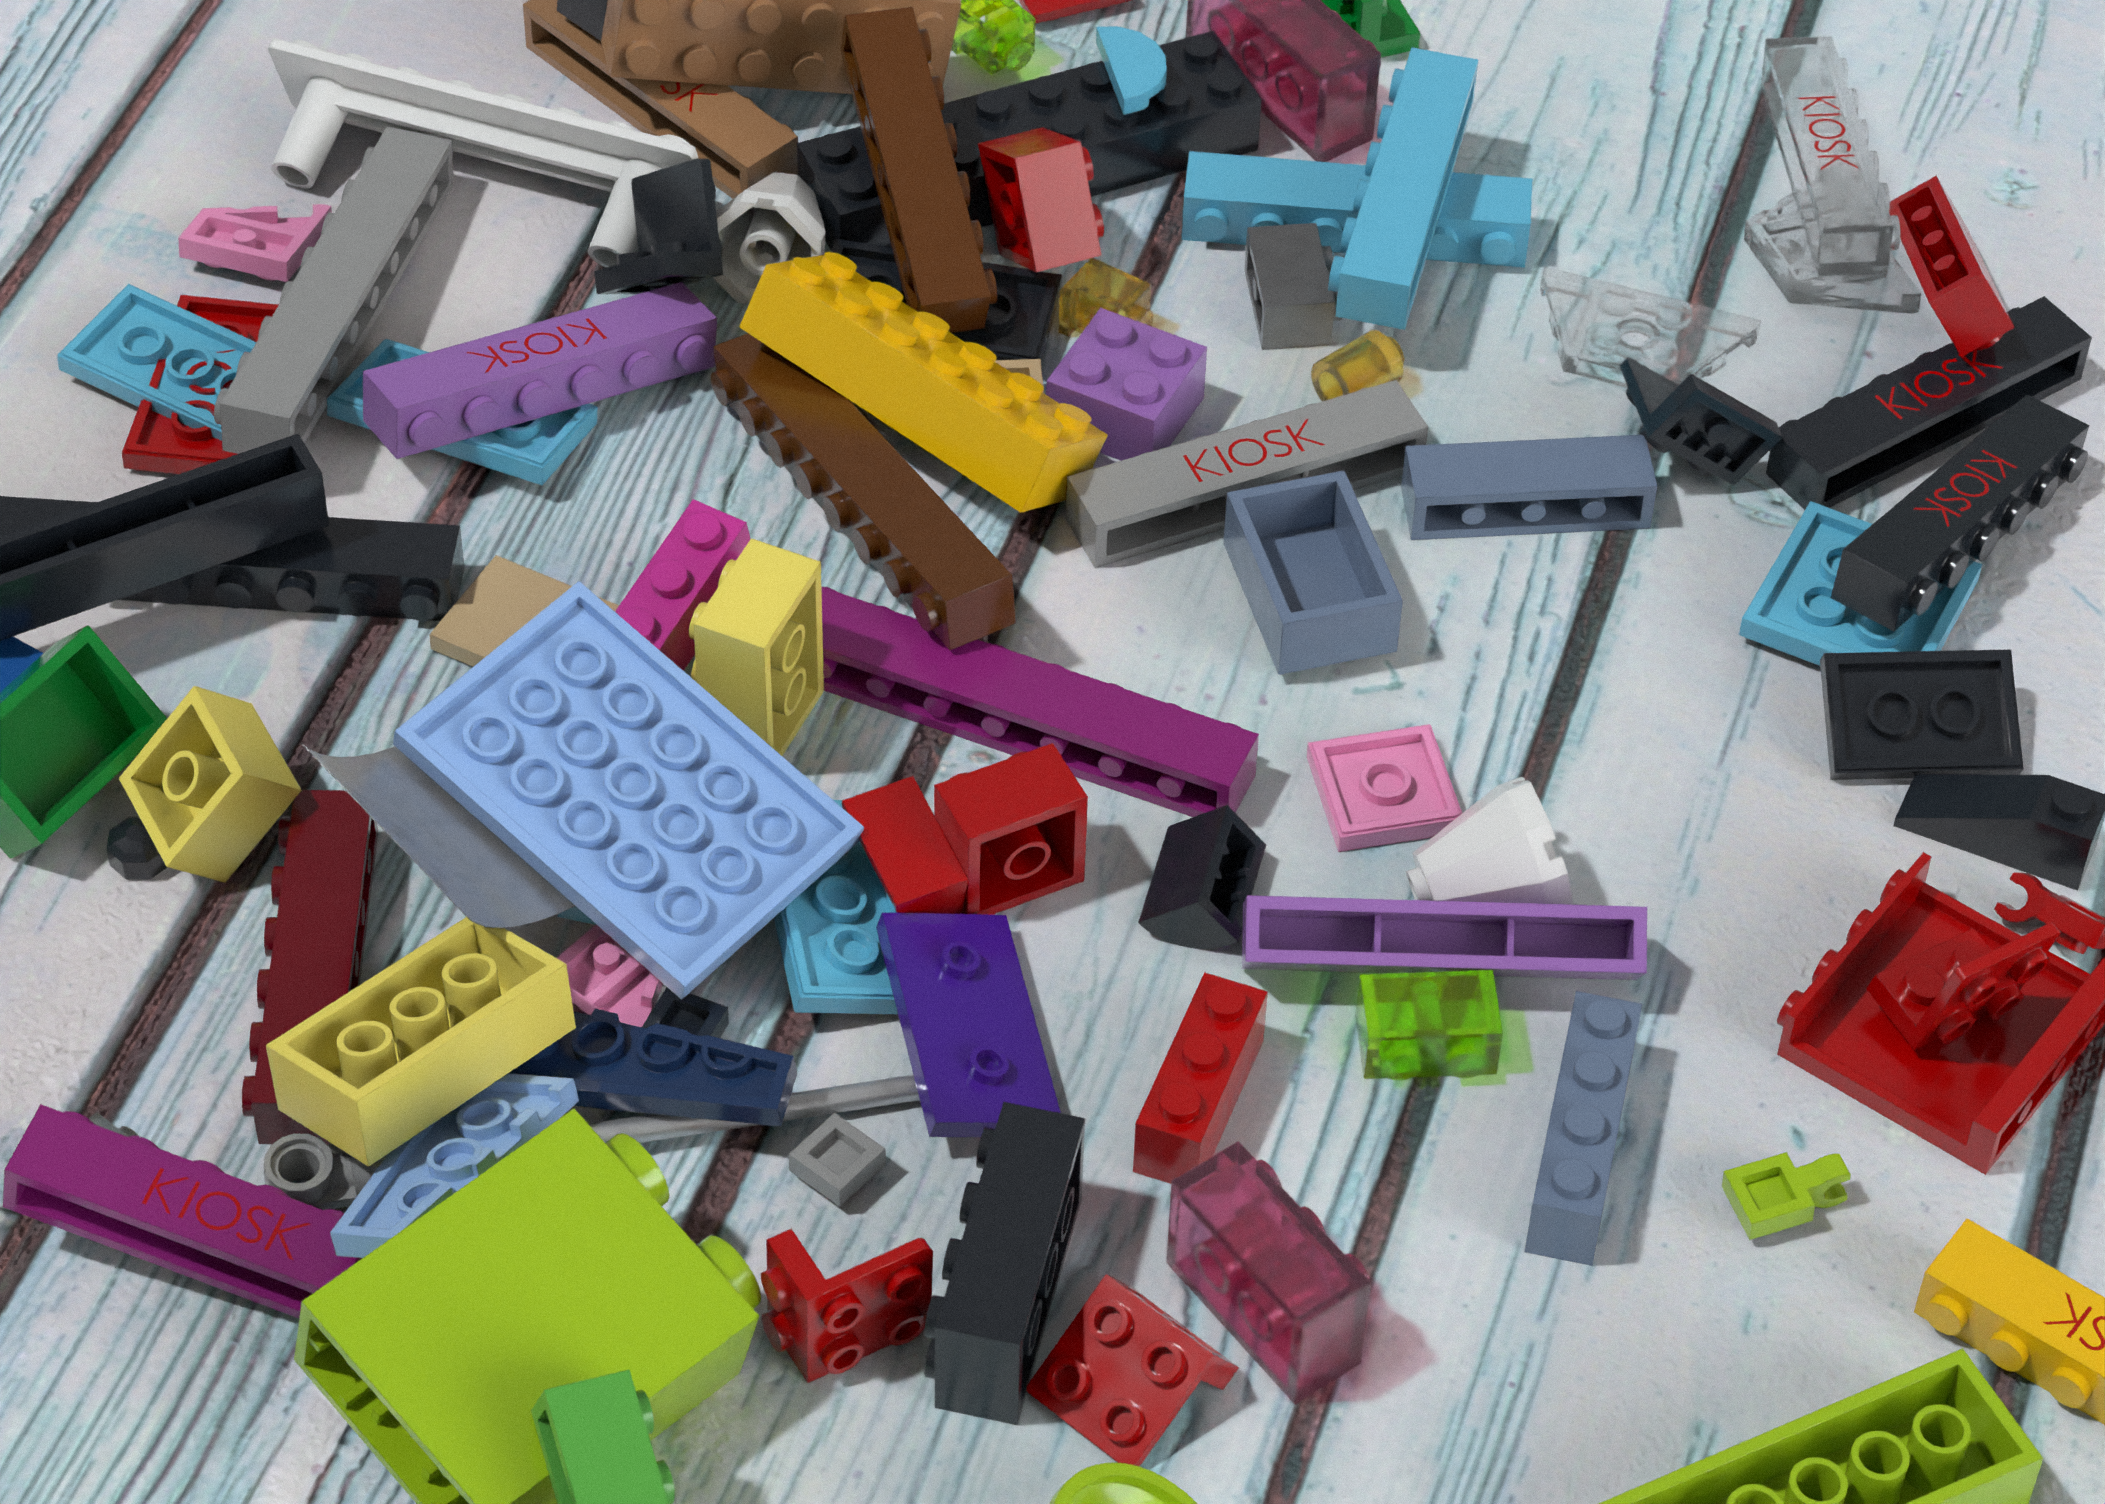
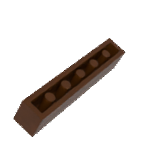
M913 7L845 15L840 50L906 303L917 312H927L943 319L950 326L948 331L950 333L983 329L989 304H995L997 300L996 281L992 269H983L980 258L984 248L982 229L978 220H970L967 206L970 205V186L966 172H957L954 158L957 156V139L952 123L944 124L941 113V110L944 109L942 81L939 76H931L928 65L932 57L929 33L927 29L918 28Z

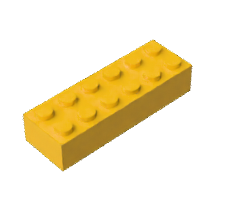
M826 252L824 255L807 258L795 257L790 261L766 264L739 328L1020 513L1065 501L1067 477L1093 468L1108 434L1090 423L1092 419L1089 414L1071 404L1058 403L1043 393L1044 387L1036 379L1022 373H1012L995 362L997 357L988 348L973 342H964L948 332L950 329L948 323L938 316L927 312H917L902 302L903 295L895 288L884 283L871 282L856 272V264L847 257L833 252Z

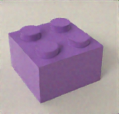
M1100 308L1047 379L1046 395L1058 403L1076 406L1090 415L1092 419L1090 423L1108 434L1100 451L1104 455L1122 461L1146 452L1171 446L1204 399L1207 347Z

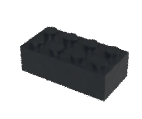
M1003 1102L996 1128L984 1127L976 1159V1167L983 1169L979 1183L968 1181L966 1184L959 1215V1222L966 1224L962 1240L952 1237L949 1240L942 1269V1279L948 1280L949 1283L944 1297L939 1295L932 1296L925 1322L924 1335L932 1339L928 1348L924 1375L926 1378L935 1379V1408L1018 1425L1027 1394V1385L1031 1380L1082 1201L1085 1118Z

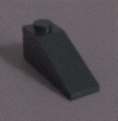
M1915 774L1895 817L1893 826L2078 891L2097 846L2104 822L2105 794L2051 775Z

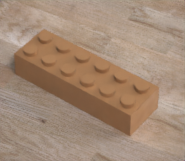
M608 0L601 44L609 75L615 78L852 94L840 50L845 15L913 7L918 28L927 29L929 33L932 57L928 65L931 76H939L942 85H944L961 1Z

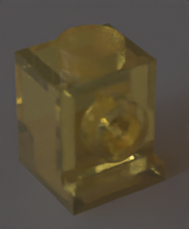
M1096 258L1089 259L1060 289L1059 333L1067 337L1074 331L1082 333L1100 308L1152 326L1154 314L1150 310L1151 284Z

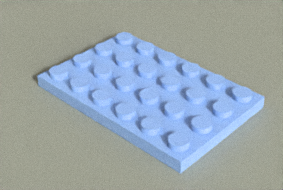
M580 581L394 732L393 745L681 1000L859 842V836L864 831L863 825Z

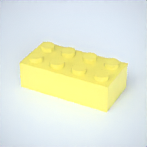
M465 917L266 1045L278 1110L366 1166H371L576 1028L567 964L505 928L483 927Z

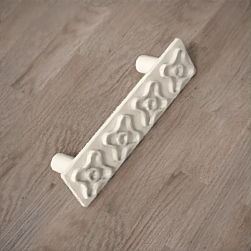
M273 38L268 47V52L290 102L297 108L271 165L272 172L282 181L299 188L313 187L343 123L382 133L388 126L451 139L453 151L611 192L588 248L589 256L606 268L617 265V255L638 252L639 250L631 186L632 179L698 158L696 148L680 137L668 134L654 136L640 132L620 121L604 123L584 118L569 108L557 107L549 109L537 106L514 94L498 96L477 90L472 85L463 81L451 80L444 82L426 77L409 67L393 69L373 64L358 54L347 53L338 55L326 52L303 40H294L291 43Z

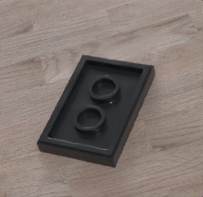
M2011 649L1824 653L1821 657L1820 669L1831 780L1914 778L1915 774L2020 775L2023 771Z

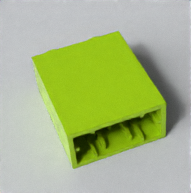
M572 1109L304 1299L301 1303L294 1361L416 1504H557L531 1413L542 1392L545 1389L630 1369L635 1390H644L652 1407L654 1430L653 1433L649 1434L651 1441L740 1374L759 1319V1315L755 1312L754 1308L761 1302V1292L750 1267L729 1243L720 1237L710 1235L696 1245L662 1206L669 1200L667 1182L655 1160L638 1141L627 1134L619 1133L605 1143L575 1109Z

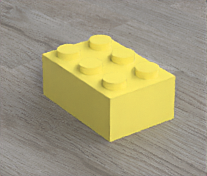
M751 538L737 560L731 559L724 566L719 578L718 588L709 602H701L693 613L689 626V637L694 639L695 660L691 678L781 756H783L824 692L821 562Z

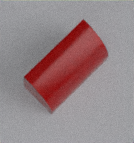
M914 776L842 800V808L864 826V831L860 834L859 841L897 913H963L968 878Z

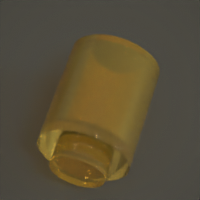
M1371 330L1313 364L1311 379L1314 389L1320 400L1326 401L1397 380L1400 382L1404 373V354L1399 344L1392 337L1386 336L1379 331Z

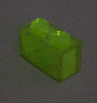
M1493 970L1360 974L1355 1017L1364 1079L1388 1078L1399 1081L1412 1077L1456 1076L1459 1078H1471L1478 1075L1497 1074L1503 1031Z

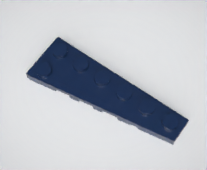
M595 1008L591 1015L573 1011L576 1025L574 1030L508 1073L574 1078L579 1099L574 1106L782 1126L796 1080L797 1068L793 1055L709 1035L697 1036L689 1033L687 1030L655 1023V1025L649 1026L647 1029L621 1023L617 1013Z

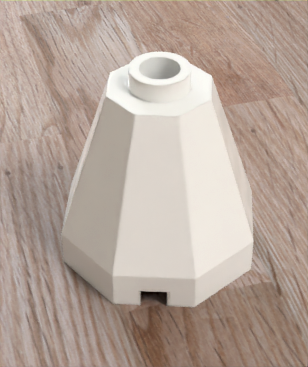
M774 172L744 190L716 211L719 238L722 243L723 275L713 278L737 303H750L766 264L790 261L795 257L819 256L825 253L826 230L814 191L798 175Z
M1523 777L1497 785L1413 852L1416 868L1406 871L1408 883L1415 900L1573 905L1566 866L1562 856L1556 858L1551 842L1556 840L1551 823L1531 782L1525 781Z

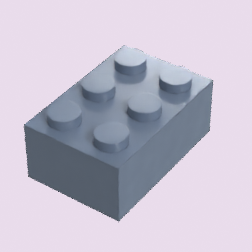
M1345 470L1227 492L1223 544L1278 675L1397 652L1403 600Z

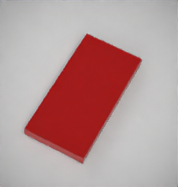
M180 295L177 306L257 342L264 318L266 316L272 317L279 304ZM237 349L227 350V351H219V352H217V353H228V352L235 351V350H237ZM166 358L158 359L149 386L158 389L166 365ZM214 360L215 366H219L225 371L232 369L228 364ZM203 361L195 364L188 370L186 375H193L197 369L207 366V363ZM233 379L226 382L223 385L222 389H228L232 384ZM189 385V388L195 393L216 395L215 388ZM144 399L140 402L122 450L124 469L181 474L237 455V453L223 451L222 441L212 437L211 428L207 426L191 428L179 422L178 414L172 412L171 419L156 413L152 409V403ZM192 400L185 402L196 408L206 409L214 416L215 405L208 401Z

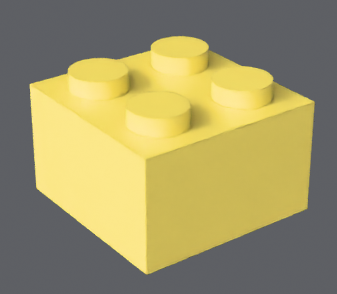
M197 686L192 687L119 777L123 788L166 867L224 883L302 791L252 703Z

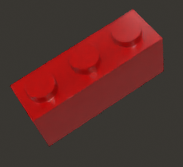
M1204 972L1135 1123L1134 1173L1194 1192L1198 1191L1263 1044L1268 991Z

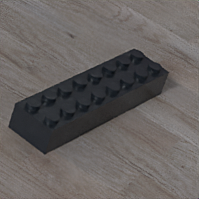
M1213 30L1159 45L1166 56V86L1149 99V106L1140 111L1123 115L1102 60L944 103V109L941 110L944 124L952 123L955 129L957 156L954 158L957 172L965 171L968 177L970 205L967 206L970 220H978L981 227L992 225L993 220L978 143L1041 127L1081 142V146L1088 150L1093 164L1094 177L1092 181L1088 182L1092 197L1186 171L1189 151L1243 155L1257 151L1262 99ZM861 127L797 143L798 176L814 191L826 230L825 241L830 250H832L835 238L892 247Z

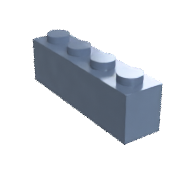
M1643 435L1406 446L1401 491L1411 540L1650 529L1657 482L1647 440Z
M1580 991L1575 993L1531 1208L1525 1253L1593 1266L1642 1003Z

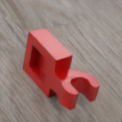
M2012 873L2010 880L2025 888L2028 900L2021 909H2015L2012 905L2004 902H1997L1994 910L2000 917L2011 922H2028L2035 918L2046 924L2052 922L2061 933L2055 942L2080 954H2085L2088 946L2093 949H2105L2104 916L2064 895H2058L2043 886L2038 878L2031 874Z

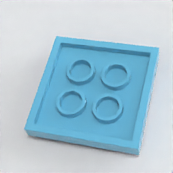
M1810 501L1742 617L1739 635L1819 666L1820 659L1824 653L1941 651L1979 580L1982 564L1974 561L1966 568L1956 586L1951 589L1945 587L1935 595L1931 605L1921 616L1914 614L1897 630L1892 631L1830 598L1843 549L1868 529L1872 523Z

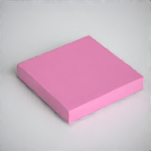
M1430 724L1308 742L1307 760L1338 852L1432 838L1462 814Z

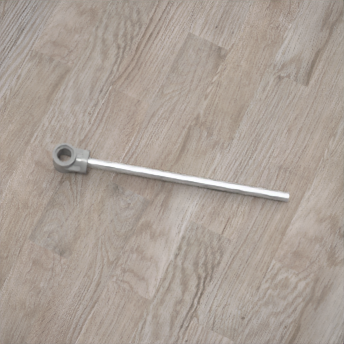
M914 1075L791 1093L783 1121L919 1101ZM650 1114L590 1123L589 1125L605 1143L619 1133L627 1134L639 1143L761 1124ZM291 1134L277 1140L266 1152L263 1166L265 1185L279 1188L290 1198L321 1210L348 1207L386 1156L368 1167L335 1145H327L318 1137L310 1134ZM299 1179H301V1180H309V1181L304 1182V1183H292L293 1181H296V1180H299Z

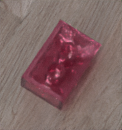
M1238 1141L1172 1180L1166 1263L1294 1404L1299 1403L1361 1364L1371 1288L1369 1275L1363 1264L1350 1253L1344 1254L1326 1235L1323 1224L1318 1216L1306 1206L1300 1207L1282 1188L1279 1177L1266 1161H1257Z

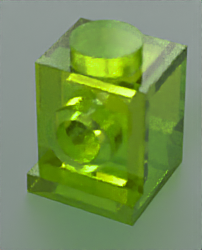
M962 0L951 50L956 55L962 52L966 53L991 75L1006 67L1011 71H1018L1028 64L1033 53H1035V18L1013 0ZM983 16H985V23L980 20Z

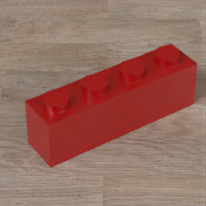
M1937 176L1885 204L1927 300L1961 357L1974 350H1983L1991 347L2001 339L2004 333L2015 328L1967 226Z

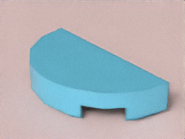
M1119 26L1096 27V44L1123 115L1145 109L1149 106V99L1166 86L1167 67L1164 52L1154 40L1139 31Z

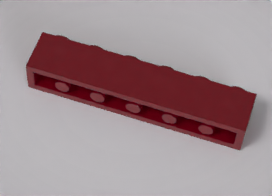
M302 790L293 800L291 816H281L279 821L280 855H285L284 866L273 867L271 880L272 903L278 906L277 917L266 918L264 929L266 957H271L270 969H259L257 978V1004L259 1009H264L262 1022H252L249 1038L251 1062H257L255 1076H244L242 1085L243 1116L254 1117L258 1144H273L280 1138L291 1134H310L320 1138L327 1145L332 1144L278 1110L266 1045L360 985L378 827L372 817L346 790Z

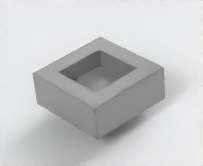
M835 1112L788 1154L789 1171L839 1207L886 1165V1149Z

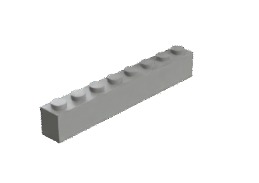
M387 126L375 147L369 146L367 148L360 172L355 180L349 179L347 181L341 203L335 213L330 212L327 214L322 226L321 236L314 247L309 246L305 250L301 269L293 282L287 281L280 297V304L273 316H266L259 330L258 341L252 351L242 354L237 367L236 377L229 389L223 388L218 394L214 408V420L216 424L221 425L223 451L239 454L295 434H299L305 444L327 406V398L337 389L453 187V146L451 139Z

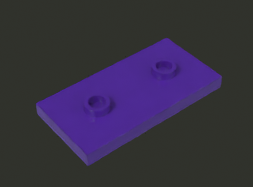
M882 912L876 929L929 1137H981L984 1127L996 1128L1003 1102L1061 1113L1007 916Z

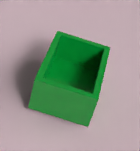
M89 625L54 643L0 692V848L10 859L43 844L140 753L167 719Z

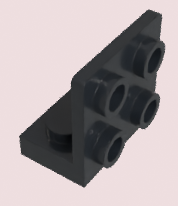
M697 158L633 178L631 186L639 252L617 255V265L594 271L596 293L640 294L679 282L687 285L723 275L722 243L719 238L715 205L716 188L712 178L710 160L708 158Z
M1627 357L1619 365L1628 387L1625 391L1626 395L1637 409L1643 424L1640 430L1647 442L1660 452L1666 453L1670 450L1685 458L1690 466L1703 476L1708 477L1714 474L1734 486L1783 438L1777 422L1693 374H1690L1678 385L1630 357Z

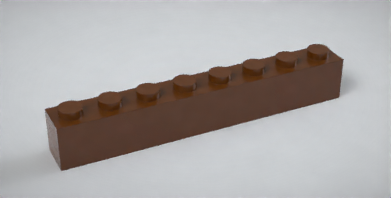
M749 333L713 346L716 371L711 373V384L718 401L723 406L729 405L738 414L746 432L751 437L757 436L765 444L776 466L779 468L785 467L792 474L803 496L806 499L813 498L824 510L831 527L837 532L842 530L853 542L860 559L865 564L872 563L883 576L891 594L896 598L902 597L913 609L920 626L925 631L932 630L949 650H952L1016 623L1012 574L849 399Z

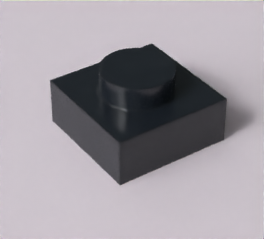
M666 987L642 1028L647 1029L649 1026L659 1023L687 1030L689 1033L697 1036L709 1035L720 1038L729 1024L728 1007L691 993L681 1000Z

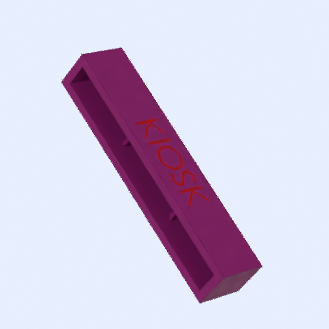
M40 1104L4 1169V1208L296 1318L300 1317L301 1303L304 1299L362 1259L336 1256L330 1232L344 1215L343 1212L333 1209L321 1210L290 1198L284 1191L274 1186L252 1184L224 1173L218 1166L203 1160L191 1161L159 1149L156 1144L140 1136L127 1137L100 1127L77 1112H60Z

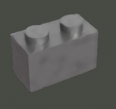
M1316 223L1247 227L1244 271L1262 350L1331 345L1333 321L1342 320L1340 317H1335L1338 292L1328 291L1329 276L1333 263L1332 250L1330 246H1321Z

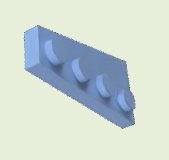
M506 1074L391 1151L330 1232L336 1256L364 1258L553 1124L579 1101L574 1078Z

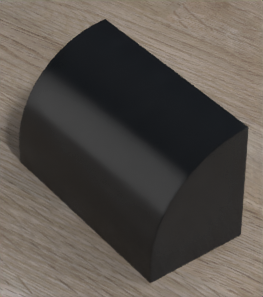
M1228 805L1168 826L1138 923L1153 935L1183 947L1214 949L1237 943L1243 927V903L1246 896L1253 893L1266 844Z

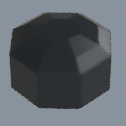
M128 817L109 830L106 848L109 864L124 879H152L168 868L140 817Z

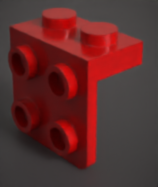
M792 1228L766 1239L767 1270L761 1273V1282L767 1296V1312L761 1316L762 1325L773 1348L779 1353L784 1350L787 1351L807 1383L829 1373H843L854 1367L861 1358L891 1344L895 1346L906 1344L915 1339L925 1329L927 1312L932 1299L933 1250L925 1239L918 1238L828 1279L824 1278Z

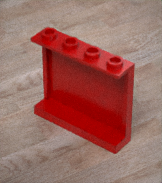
M1923 852L1907 872L1900 869L1894 872L1883 889L1880 904L1873 912L1864 909L1859 913L1849 929L1846 944L1840 951L1837 952L1830 949L1825 953L1814 971L1812 984L1803 993L1796 989L1787 998L1777 1018V1024L1783 1027L1777 1055L1986 1175L2105 1025V957L2094 971L2089 974L2048 951L2046 955L2050 959L2049 964L2038 975L2024 984L2020 990L2024 994L2023 1000L2008 1014L1996 1020H1992L1987 1014L1977 1019L1966 1033L1950 1043L1943 1044L1940 1039H1937L1914 1050L1866 989L1874 976L1971 928H1974L1991 951L2021 937V935L1925 883L1932 856Z

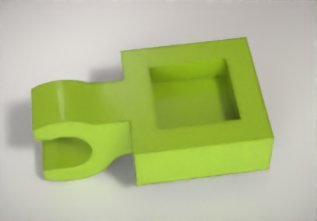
M1785 1152L1723 1171L1722 1189L1748 1239L1752 1240L1813 1221L1815 1206L1818 1208H1829L1843 1203L1847 1200L1848 1195L1841 1183L1850 1180L1851 1174L1840 1154L1826 1155L1809 1164L1795 1168L1788 1153Z

